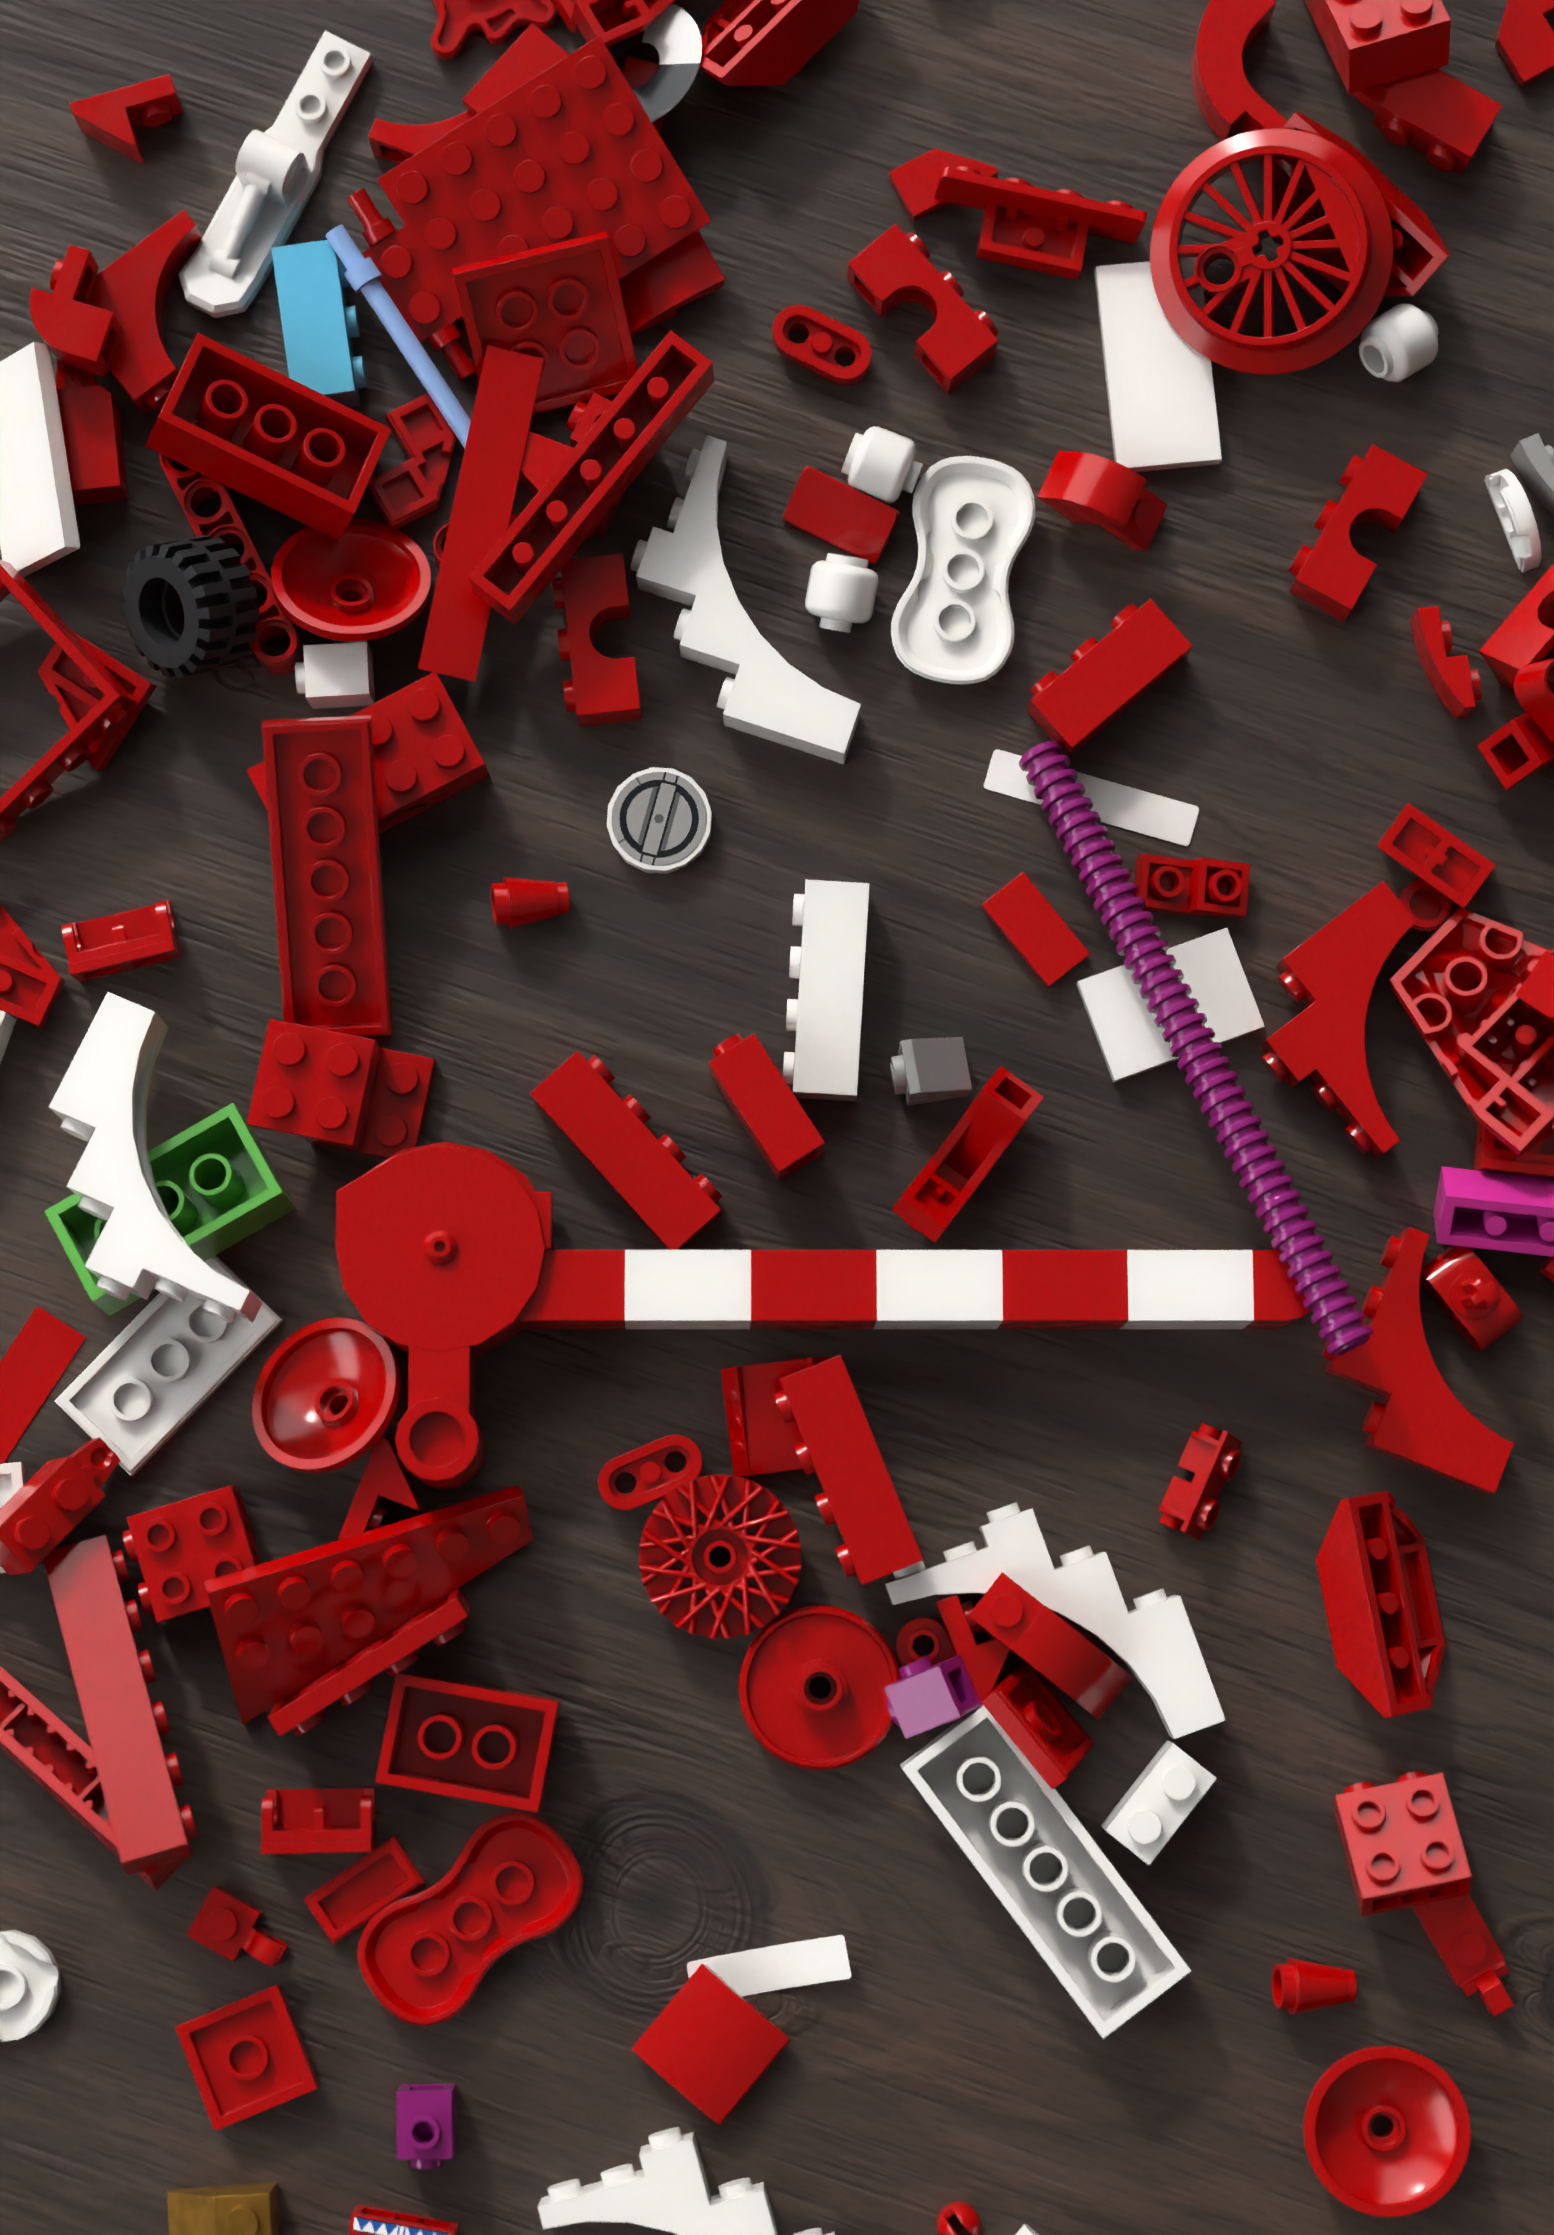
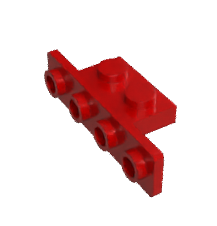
M965 166L955 168L944 167L934 195L936 200L984 210L976 258L1075 280L1078 279L1082 269L1087 234L1136 243L1146 224L1147 218L1145 211L1134 209L1126 202H1101L1083 198L1080 193L1073 190L1061 189L1052 191L1034 187L1030 182L1020 178L1003 180L985 176L978 170Z

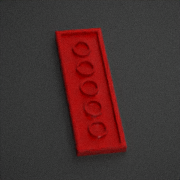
M372 715L263 720L261 725L284 1022L359 1037L392 1035Z

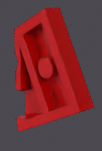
M73 631L136 700L126 710L129 714L128 718L116 731L109 735L102 734L88 747L91 750V754L87 758L89 764L96 770L104 771L157 685ZM55 642L37 672L49 693L57 699L60 705V713L71 729L104 695Z
M0 904V1010L7 1012L16 1019L43 1029L65 981Z

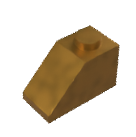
M278 2182L171 2189L167 2191L169 2235H281Z

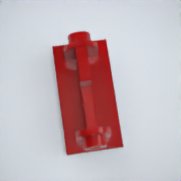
M1201 1423L1198 1432H1191L1178 1463L1180 1468L1195 1473L1192 1482L1190 1483L1173 1476L1158 1509L1162 1512L1159 1523L1177 1531L1180 1529L1200 1541L1204 1530L1209 1531L1215 1524L1220 1511L1219 1495L1225 1481H1231L1236 1475L1242 1459V1453L1239 1451L1242 1444L1240 1440L1223 1430L1218 1441L1221 1431Z

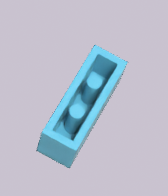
M328 240L271 248L289 378L347 407L361 406L358 389L367 387V378L363 356L354 357L351 338L360 337V327L356 306H347L344 288L352 287L344 275L347 271L346 267Z

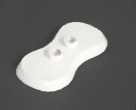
M957 456L940 460L932 465L921 477L915 489L912 510L918 539V560L914 576L894 611L891 622V637L897 657L906 668L915 674L937 682L974 684L985 681L995 675L1006 663L1014 644V622L1008 596L1009 577L1013 562L1033 527L1035 501L1027 480L1011 466L987 458Z

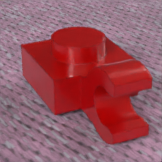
M218 1885L211 1888L186 1936L232 1962L239 1958L244 1949L251 1956L270 1967H273L274 1964H279L288 1947V1944L256 1927L263 1914L262 1910Z

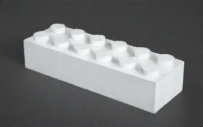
M983 1704L964 1715L900 1764L917 1790L1103 2039L1191 1972L1190 1968L1056 1789L1052 1790Z

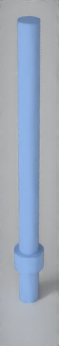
M343 224L336 226L325 237L346 267L345 277L356 293H363L465 449L471 423L470 418L379 281L382 274L371 257L364 258Z

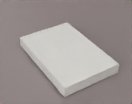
M1228 928L1204 935L1167 950V955H1174L1176 959L1174 968L1181 969L1184 974L1181 982L1189 984L1192 989L1189 997L1196 998L1199 1002L1197 1012L1205 1013L1207 1017V1022L1204 1024L1205 1027L1213 1028L1215 1036L1212 1039L1213 1042H1220L1222 1044L1265 1027ZM1124 965L1085 978L1076 983L1113 1083L1179 1059V1057H1172L1170 1053L1172 1043L1164 1042L1162 1038V1033L1165 1031L1164 1028L1156 1027L1154 1019L1157 1015L1156 1013H1149L1146 1006L1149 1000L1141 998L1139 994L1141 985L1133 983L1131 976L1134 971L1127 970Z

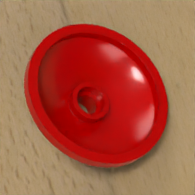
M352 518L339 541L310 526L291 536L281 546L274 558L271 570V585L279 608L299 627L324 638L357 642L388 636L403 629L415 620L423 611L429 599L431 571L423 551L406 534L397 529L391 531L388 525L380 522Z
M350 1318L320 1320L299 1329L289 1336L273 1352L264 1365L253 1394V1426L256 1436L265 1451L289 1469L304 1473H323L336 1470L361 1457L382 1436L398 1404L401 1373L398 1359L392 1346L384 1337L371 1330L368 1324Z
M1384 2045L1354 2051L1336 2061L1323 2073L1313 2087L1305 2107L1303 2139L1306 2154L1314 2173L1326 2189L1339 2201L1368 2215L1399 2217L1419 2212L1431 2206L1452 2188L1461 2175L1469 2154L1471 2128L1465 2101L1454 2081L1442 2068L1429 2058L1415 2051ZM1378 2116H1387L1390 2120L1389 2130L1382 2135L1374 2134L1372 2131L1373 2120Z

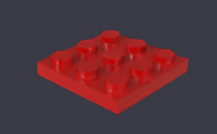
M606 231L452 268L479 381L487 345L544 359L532 414L576 404L579 401H588L593 393L602 397L620 393L638 371L610 239Z

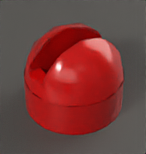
M954 2201L945 2205L939 2212L937 2217L939 2235H958L947 2220L954 2213L971 2235H980V2217L972 2205L963 2201Z

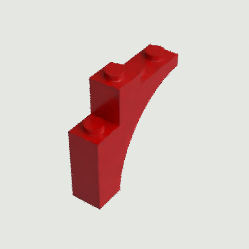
M1384 881L1279 962L1276 967L1282 973L1278 977L1280 985L1295 1002L1303 999L1308 1007L1259 1046L1265 1053L1261 1057V1061L1277 1082L1282 1083L1286 1079L1293 1088L1310 1076L1315 1082L1311 1086V1090L1317 1100L1327 1111L1332 1112L1336 1109L1349 1125L1344 1131L1351 1143L1362 1154L1370 1151L1375 1159L1393 1147L1400 1139L1386 1120L1370 1082L1365 1053V1020L1368 1003L1375 980L1384 961L1401 937L1417 923Z
M1408 1227L1401 1231L1399 1238L1393 1235L1390 1236L1380 1260V1265L1387 1267L1380 1287L1375 1285L1370 1287L1361 1308L1365 1317H1368L1364 1327L1371 1326L1373 1334L1361 1346L1339 1356L1329 1355L1327 1347L1330 1343L1327 1339L1321 1353V1357L1328 1359L1324 1372L1384 1396L1381 1403L1372 1402L1365 1417L1362 1431L1369 1433L1365 1444L1366 1447L1481 1493L1494 1494L1514 1442L1499 1436L1470 1414L1449 1389L1433 1361L1425 1339L1419 1301L1420 1273L1430 1235Z

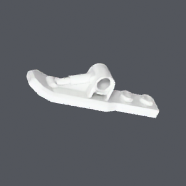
M324 31L274 125L264 133L255 129L247 136L236 160L235 168L237 175L198 247L179 273L183 292L189 305L215 318L246 311L263 286L274 265L271 248L285 245L322 177L325 148L373 62L371 53Z

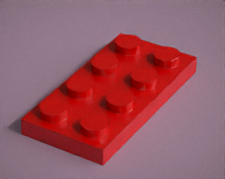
M458 1587L362 1650L276 1703L268 1716V1720L279 1737L291 1729L296 1736L305 1733L325 1719L323 1714L328 1711V1705L338 1699L343 1706L352 1703L372 1689L370 1684L374 1682L372 1677L386 1669L389 1675L393 1676L418 1660L419 1647L433 1639L438 1647L460 1634L465 1629L463 1625L466 1623L465 1618L469 1614L470 1602L461 1588Z

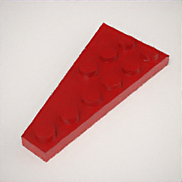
M519 1485L205 1581L206 1593L242 1725L533 1541L526 1502Z

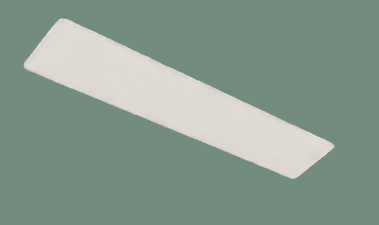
M999 749L994 750L984 782V788L1041 805L1043 799H1037L1033 792L1036 785L1028 784L1026 780L1028 771H1022L1019 766L1022 756ZM1077 772L1078 779L1076 783L1084 785L1086 792L1083 797H1088L1092 800L1093 807L1091 811L1098 812L1101 819L1100 822L1183 846L1190 844L1199 813L1197 806Z

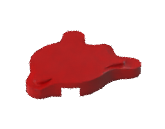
M431 0L438 12L437 24L431 38V48L434 55L440 59L449 60L455 58L465 44L469 34L474 30L483 31L487 41L492 45L498 46L503 44L519 26L529 27L533 23L540 30L549 29L557 19L556 7L551 0Z

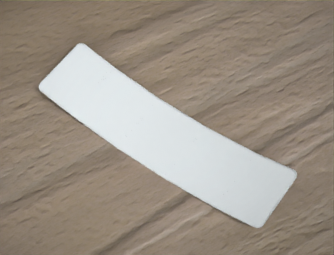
M843 1935L751 1949L687 1963L689 1978L701 1964H705L741 1997L851 1978L849 1958Z

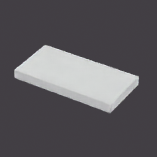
M1198 257L1181 258L1184 280L1196 275L1195 263ZM1150 261L1096 266L1095 282L1115 462L1135 472L1220 464L1222 455L1211 360L1198 353L1186 343L1165 316L1154 289ZM1200 286L1189 291L1196 305L1202 310L1205 307L1203 287Z
M32 342L0 361V548L2 560L10 563L22 577L70 554L81 546L51 350L46 343Z
M216 1255L204 1262L217 1273L249 1290L262 1302L253 1323L238 1316L235 1317L233 1323H228L202 1310L205 1302L188 1294L185 1301L181 1302L160 1292L55 1400L92 1439L100 1437L121 1460L118 1464L130 1476H134L284 1321Z

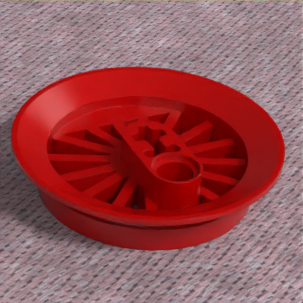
M1273 128L1254 130L1225 139L1203 152L1182 171L1166 193L1158 210L1151 237L1150 266L1153 285L1161 308L1173 328L1186 343L1204 357L1223 367L1250 374L1276 375L1296 372L1331 358L1349 345L1368 325L1385 295L1390 280L1394 252L1393 231L1390 216L1378 186L1364 167L1348 152L1322 137L1303 131ZM1264 160V216H1261L1241 167L1247 163ZM1275 160L1297 162L1283 200L1275 215ZM1229 171H1232L1251 217V222L1211 185ZM1308 171L1316 191L1288 219ZM1205 193L1242 231L1194 214L1191 210L1199 197ZM1322 204L1326 215L1299 227ZM1186 223L1229 239L1220 244L1181 245ZM1330 227L1336 238L1335 240L1303 241ZM1271 237L1275 244L1284 243L1277 248L1278 258L1274 261H1268L1265 255L1255 256V254L1263 250L1261 241L1265 238ZM1342 252L1349 272L1304 256L1303 253ZM1198 257L1195 263L1196 275L1184 280L1181 258ZM1222 258L1232 261L1235 270L1234 275L1228 282L1216 285L1207 280V270L1212 262ZM1298 266L1348 285L1336 305L1297 269ZM1289 276L1327 312L1326 315L1310 326H1307L1288 281ZM1278 282L1297 332L1275 337V283ZM1261 283H1264V337L1242 335V330ZM1200 286L1213 297L1202 310L1196 305L1189 291ZM1245 291L1230 330L1211 320L1213 315L1232 296Z

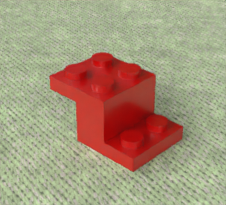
M269 1019L247 1125L303 1137L310 1144L388 1159L400 1150L418 1147L436 1060L434 1058L382 1048L374 1039Z

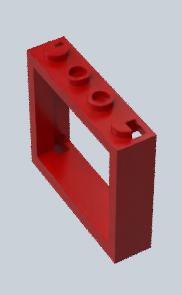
M0 560V602L11 593L102 692L104 697L0 798V843L14 831L16 824L13 821L27 807L33 809L51 795L54 789L51 784L65 770L71 772L87 760L91 754L89 746L102 734L109 735L116 731L126 721L129 715L126 710L136 701L10 563Z

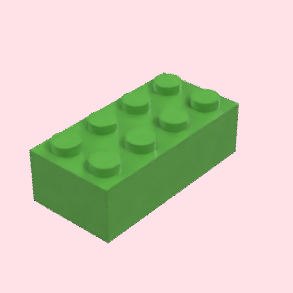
M234 1103L148 1151L155 1186L175 1228L202 1261L210 1259L297 1209L254 1129L247 1125V1118ZM74 1193L44 1212L91 1301L111 1316L141 1297L130 1293L125 1301L96 1287L99 1278L90 1272L85 1265L107 1221L79 1208L78 1205L81 1199Z

